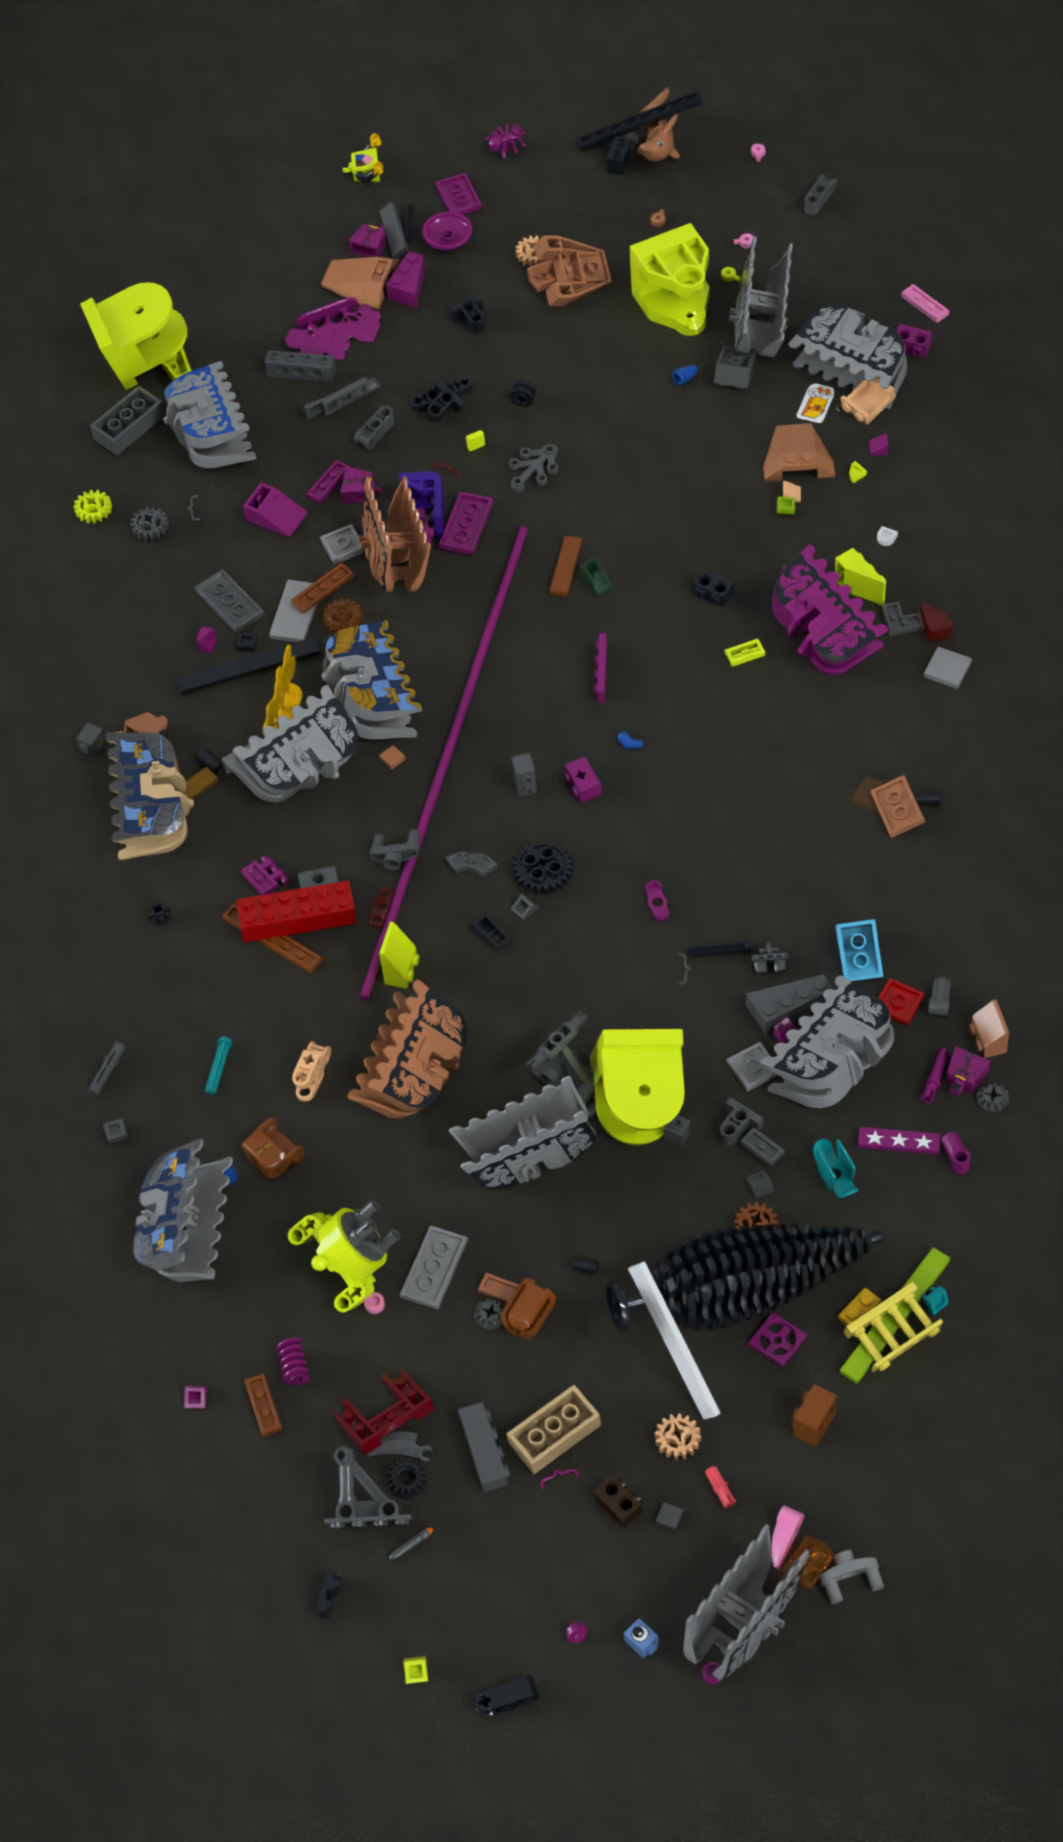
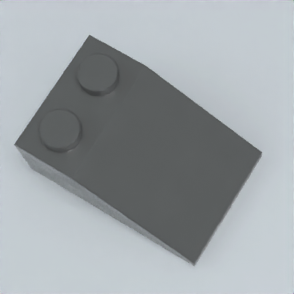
M723 346L716 363L714 383L720 386H735L737 389L748 388L757 351L749 350V353L734 351V347Z

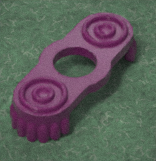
M654 880L649 881L645 886L648 906L657 921H665L669 917L670 910L667 908V899L663 896L661 890L662 885ZM655 899H661L663 904L656 907L652 902Z

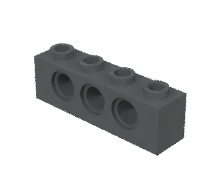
M268 350L265 359L267 377L323 382L334 381L336 373L334 356Z

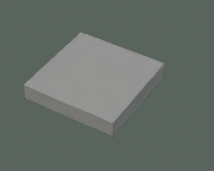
M352 524L320 536V541L334 565L366 552L365 548L360 547L359 536Z
M937 647L923 677L958 689L972 663V658Z
M761 1042L726 1059V1063L747 1092L779 1076L766 1067L761 1066L760 1061L764 1057L770 1056Z

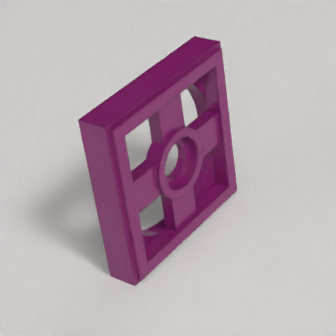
M772 1312L750 1340L749 1346L784 1368L807 1338V1334ZM772 1324H779L783 1327L779 1333H773L768 1329ZM790 1332L796 1336L794 1346L786 1341V1337ZM762 1336L770 1342L765 1350L760 1343ZM776 1337L782 1339V1342L780 1344H776L774 1342V1339ZM779 1349L788 1352L783 1355H774V1352Z

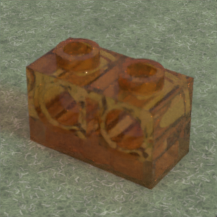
M806 1536L782 1571L786 1573L792 1563L806 1549L809 1550V1556L799 1586L811 1589L834 1557V1554L824 1541Z

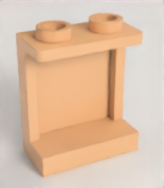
M875 378L871 382L864 380L848 397L844 395L841 397V406L846 412H851L859 422H864L868 425L896 397L895 388L889 385L888 389L881 388L879 385L880 378Z

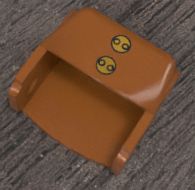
M271 1117L262 1123L241 1145L248 1159L268 1179H274L292 1169L305 1156L302 1146L297 1145L295 1147L286 1136L277 1131V1121Z

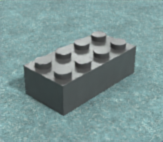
M138 385L90 425L93 439L115 455L120 454L165 416L163 401Z

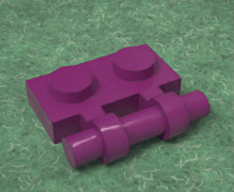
M267 855L261 858L262 864L255 860L241 870L242 876L260 895L271 894L279 888L277 881H281L284 885L289 882L286 873L276 866V862ZM271 870L273 874L269 875L266 871Z

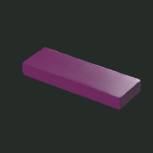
M335 460L307 492V498L321 505L344 479L345 469L350 466Z

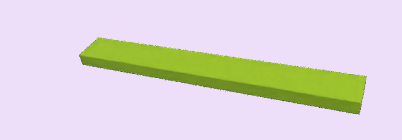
M933 1247L903 1288L914 1282L918 1288L914 1294V1299L919 1303L922 1299L921 1295L927 1293L951 1258ZM902 1302L898 1305V1311L906 1320L913 1310L908 1303ZM886 1313L881 1317V1321L891 1335L894 1336L900 1326L892 1315ZM873 1326L867 1336L881 1354L888 1343L877 1328ZM862 1342L840 1369L841 1374L857 1384L875 1361Z

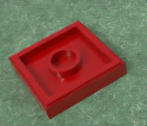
M889 978L878 998L888 1007L891 1020L908 1027L922 1003L925 993Z

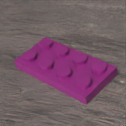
M460 492L440 540L439 549L473 555L493 506V498Z

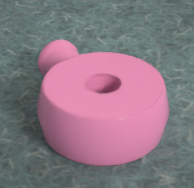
M754 144L750 152L756 158V161L760 162L761 158L765 155L766 149L762 144Z
M748 233L741 235L739 239H734V245L740 244L743 248H750L753 235Z

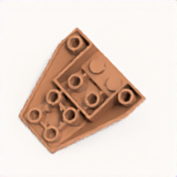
M388 257L331 260L321 286L344 298H356L358 305L367 304L372 309L379 310L384 299V284L389 273L395 272L400 261L399 259Z

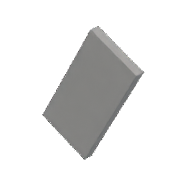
M287 580L269 633L270 639L290 642L306 640L317 605L303 614L291 601L313 583Z
M430 1225L399 1294L400 1298L438 1310L467 1245L468 1237Z

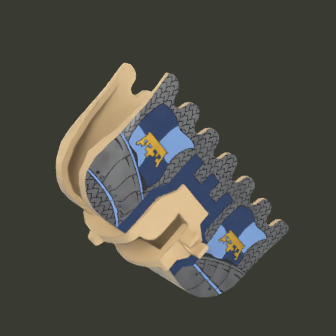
M107 732V741L116 744L114 748L108 750L107 754L110 759L117 762L111 765L108 771L110 775L118 778L110 783L109 788L112 792L119 794L118 797L110 801L113 809L120 811L112 816L111 821L113 825L121 827L120 830L112 834L113 842L127 845L125 849L118 852V859L126 860L173 851L187 837L188 826L185 816L190 812V808L194 806V800L189 799L184 794L186 791V780L179 773L178 763L171 742L163 735L153 732Z

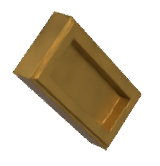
M205 767L186 781V791L184 794L193 800L216 784L218 777Z

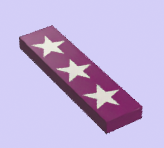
M860 1127L858 1148L939 1155L940 1134Z

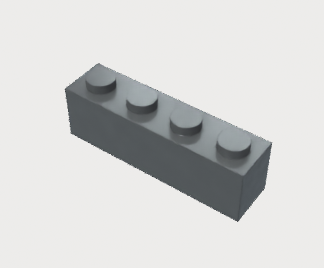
M483 1402L458 1409L483 1492L507 1486V1477H510L507 1464H502L501 1458H504L501 1445L497 1446L495 1442L498 1439L495 1427L491 1428L489 1421H492L489 1408L485 1409Z

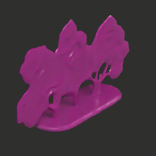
M348 297L303 314L296 321V325L305 330L290 329L288 336L284 339L288 347L301 349L299 353L323 355L325 352L330 356H334L337 360H344L345 350H348L350 346L349 338L353 337L362 342L374 341L376 332L381 326L378 321L381 318L380 312L373 311L370 305L362 304L356 312H351L357 306L358 301L354 297ZM344 315L340 322H331V319ZM348 315H350V317L353 315L356 318H358V320L353 321L348 317Z

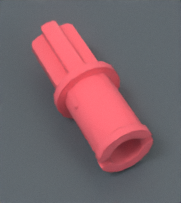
M712 1466L708 1468L705 1474L713 1486L712 1491L717 1493L724 1508H728V1504L731 1507L736 1503V1500L727 1487L728 1482L723 1480L717 1467Z

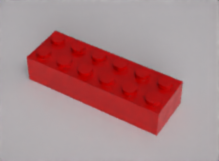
M349 880L236 899L243 943L357 924Z

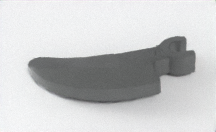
M393 1432L381 1438L382 1445L366 1456L369 1458L384 1455L405 1456L420 1459L423 1463H430V1459L423 1457V1453L426 1451L432 1452V1448L427 1445L418 1446L416 1444L418 1434Z

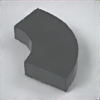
M458 852L445 857V861L456 874L462 871H472L483 877L498 868L494 860L481 853Z

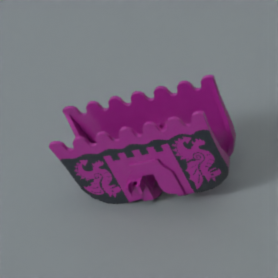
M809 544L779 574L774 586L772 612L778 622L788 630L787 635L790 638L794 639L799 634L805 633L808 630L809 634L797 649L800 655L808 657L819 671L830 675H839L882 649L884 644L880 640L875 639L888 632V627L884 624L873 625L872 622L875 619L874 612H861L860 609L863 606L862 599H849L848 595L851 593L850 586H838L836 584L839 580L838 573H826L824 570L827 567V561L825 559L814 560L812 557L815 554V548Z

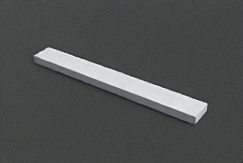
M641 1262L629 1267L628 1270L703 1420L716 1417L720 1414V1411L646 1263Z

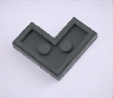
M899 602L881 604L889 636L925 630L921 613L903 615Z

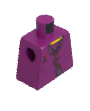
M375 222L373 226L363 224L349 239L350 252L366 257H381L386 243L385 230L380 222Z
M346 467L341 488L342 504L363 503L366 477L370 478V486L373 488L374 493H382L383 483L374 482L373 473L370 471Z
M956 1046L947 1072L946 1082L951 1085L949 1092L954 1096H960L962 1090L972 1093L989 1073L991 1061Z

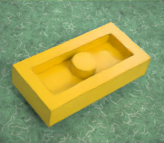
M864 1288L838 1315V1319L848 1326L879 1305L881 1299L867 1288Z

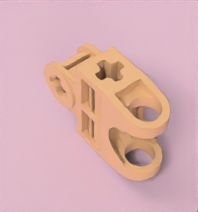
M311 1041L307 1050H303L292 1076L293 1083L296 1086V1095L300 1101H310L316 1094L325 1075V1065L331 1056L330 1046L323 1047ZM302 1089L310 1090V1094L307 1096H301L300 1092Z

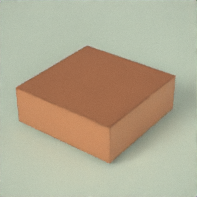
M394 745L379 755L380 760L391 770L406 760L405 755Z

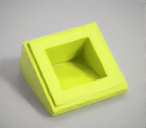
M426 1656L404 1659L406 1684L428 1681Z

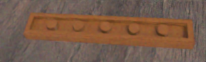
M233 903L222 915V920L241 931L238 908ZM288 936L257 940L310 974L323 961L321 956Z

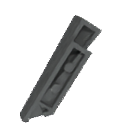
M363 377L331 395L299 406L298 409L307 419L321 412L327 416L381 387V384L375 378Z

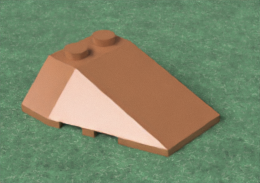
M811 423L776 426L763 466L765 482L782 481L783 471L816 469L817 478L835 477L833 460Z

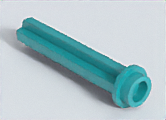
M222 1036L217 1041L218 1048L205 1088V1092L210 1095L217 1092L229 1048L233 1045L229 1037Z

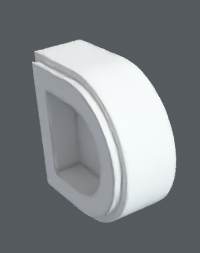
M881 526L877 533V541L883 546H889L896 540L898 532Z

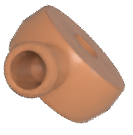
M663 209L651 216L650 222L652 226H664L666 218Z

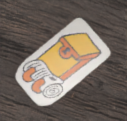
M820 384L809 386L798 410L797 418L817 423L823 422L834 396V389Z

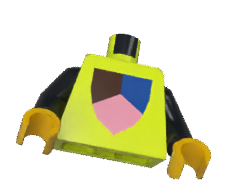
M376 133L371 135V143L369 142L364 149L351 154L352 162L342 163L343 173L353 172L355 181L365 183L380 181L379 175L383 173L382 168L384 166L378 161L377 148L375 146H380L381 140L380 136Z

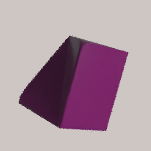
M203 626L200 628L196 638L197 647L200 652L211 653L217 640L213 628Z

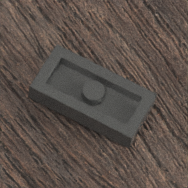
M754 1127L741 1139L742 1146L770 1167L784 1155V1149Z

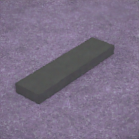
M390 202L379 212L392 256L397 259L409 249L396 206L393 202Z

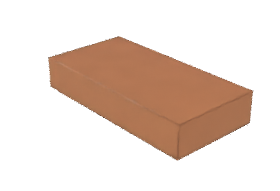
M485 1273L477 1290L480 1294L508 1303L519 1284Z

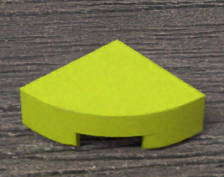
M856 461L851 464L849 470V478L852 483H855L867 475V471Z

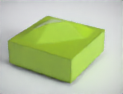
M777 497V513L794 515L795 498Z

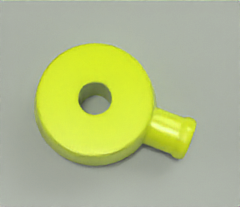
M725 267L721 271V278L725 282H732L733 280L739 282L741 277L736 275V271L732 267Z

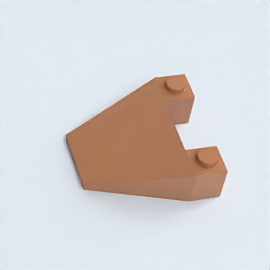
M558 235L542 236L534 244L538 260H552L557 282L553 283L546 290L549 306H565L612 281L604 250Z

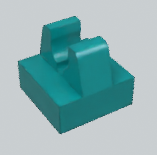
M941 1286L937 1288L930 1287L931 1293L928 1296L924 1293L921 1295L928 1311L933 1315L949 1304L946 1290Z

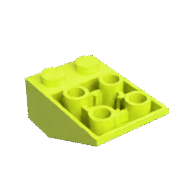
M851 548L836 557L835 572L839 575V580L837 581L839 586L849 585L851 588L850 594L879 605L885 604L886 580L875 571L871 564L865 561L861 553Z

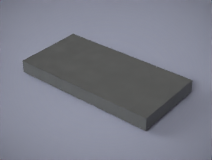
M223 569L194 587L195 592L235 633L265 615L264 610Z

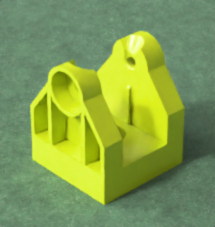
M691 223L630 246L631 289L633 297L650 321L673 328L680 334L687 336L697 335L705 329L706 310L710 298V287L705 281L709 262V248Z

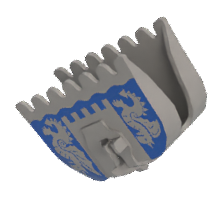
M222 361L177 377L167 386L164 393L168 403L166 417H164L165 424L170 425L178 441L188 450L192 462L203 468H217L256 459L254 452H245L251 448L249 441L242 442L247 437L246 431H249V426L241 422L244 420V414L237 412L240 409V404L232 401L236 398L234 392L229 391L232 388L231 383L222 382L227 378V373L217 372L223 368Z

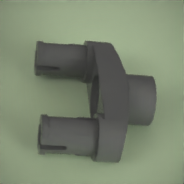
M416 829L409 830L406 844L384 846V835L375 834L369 858L375 862L384 863L385 868L389 870L399 869L402 861L418 856L420 849L418 845L419 831Z

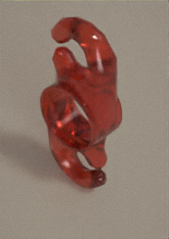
M389 887L379 889V893L388 892V896L382 897L381 894H378L377 899L373 902L369 917L370 924L373 927L378 928L385 923L384 920L388 915L394 897L393 890ZM379 904L387 906L384 910H378L376 907ZM381 917L383 921L376 923L374 919Z

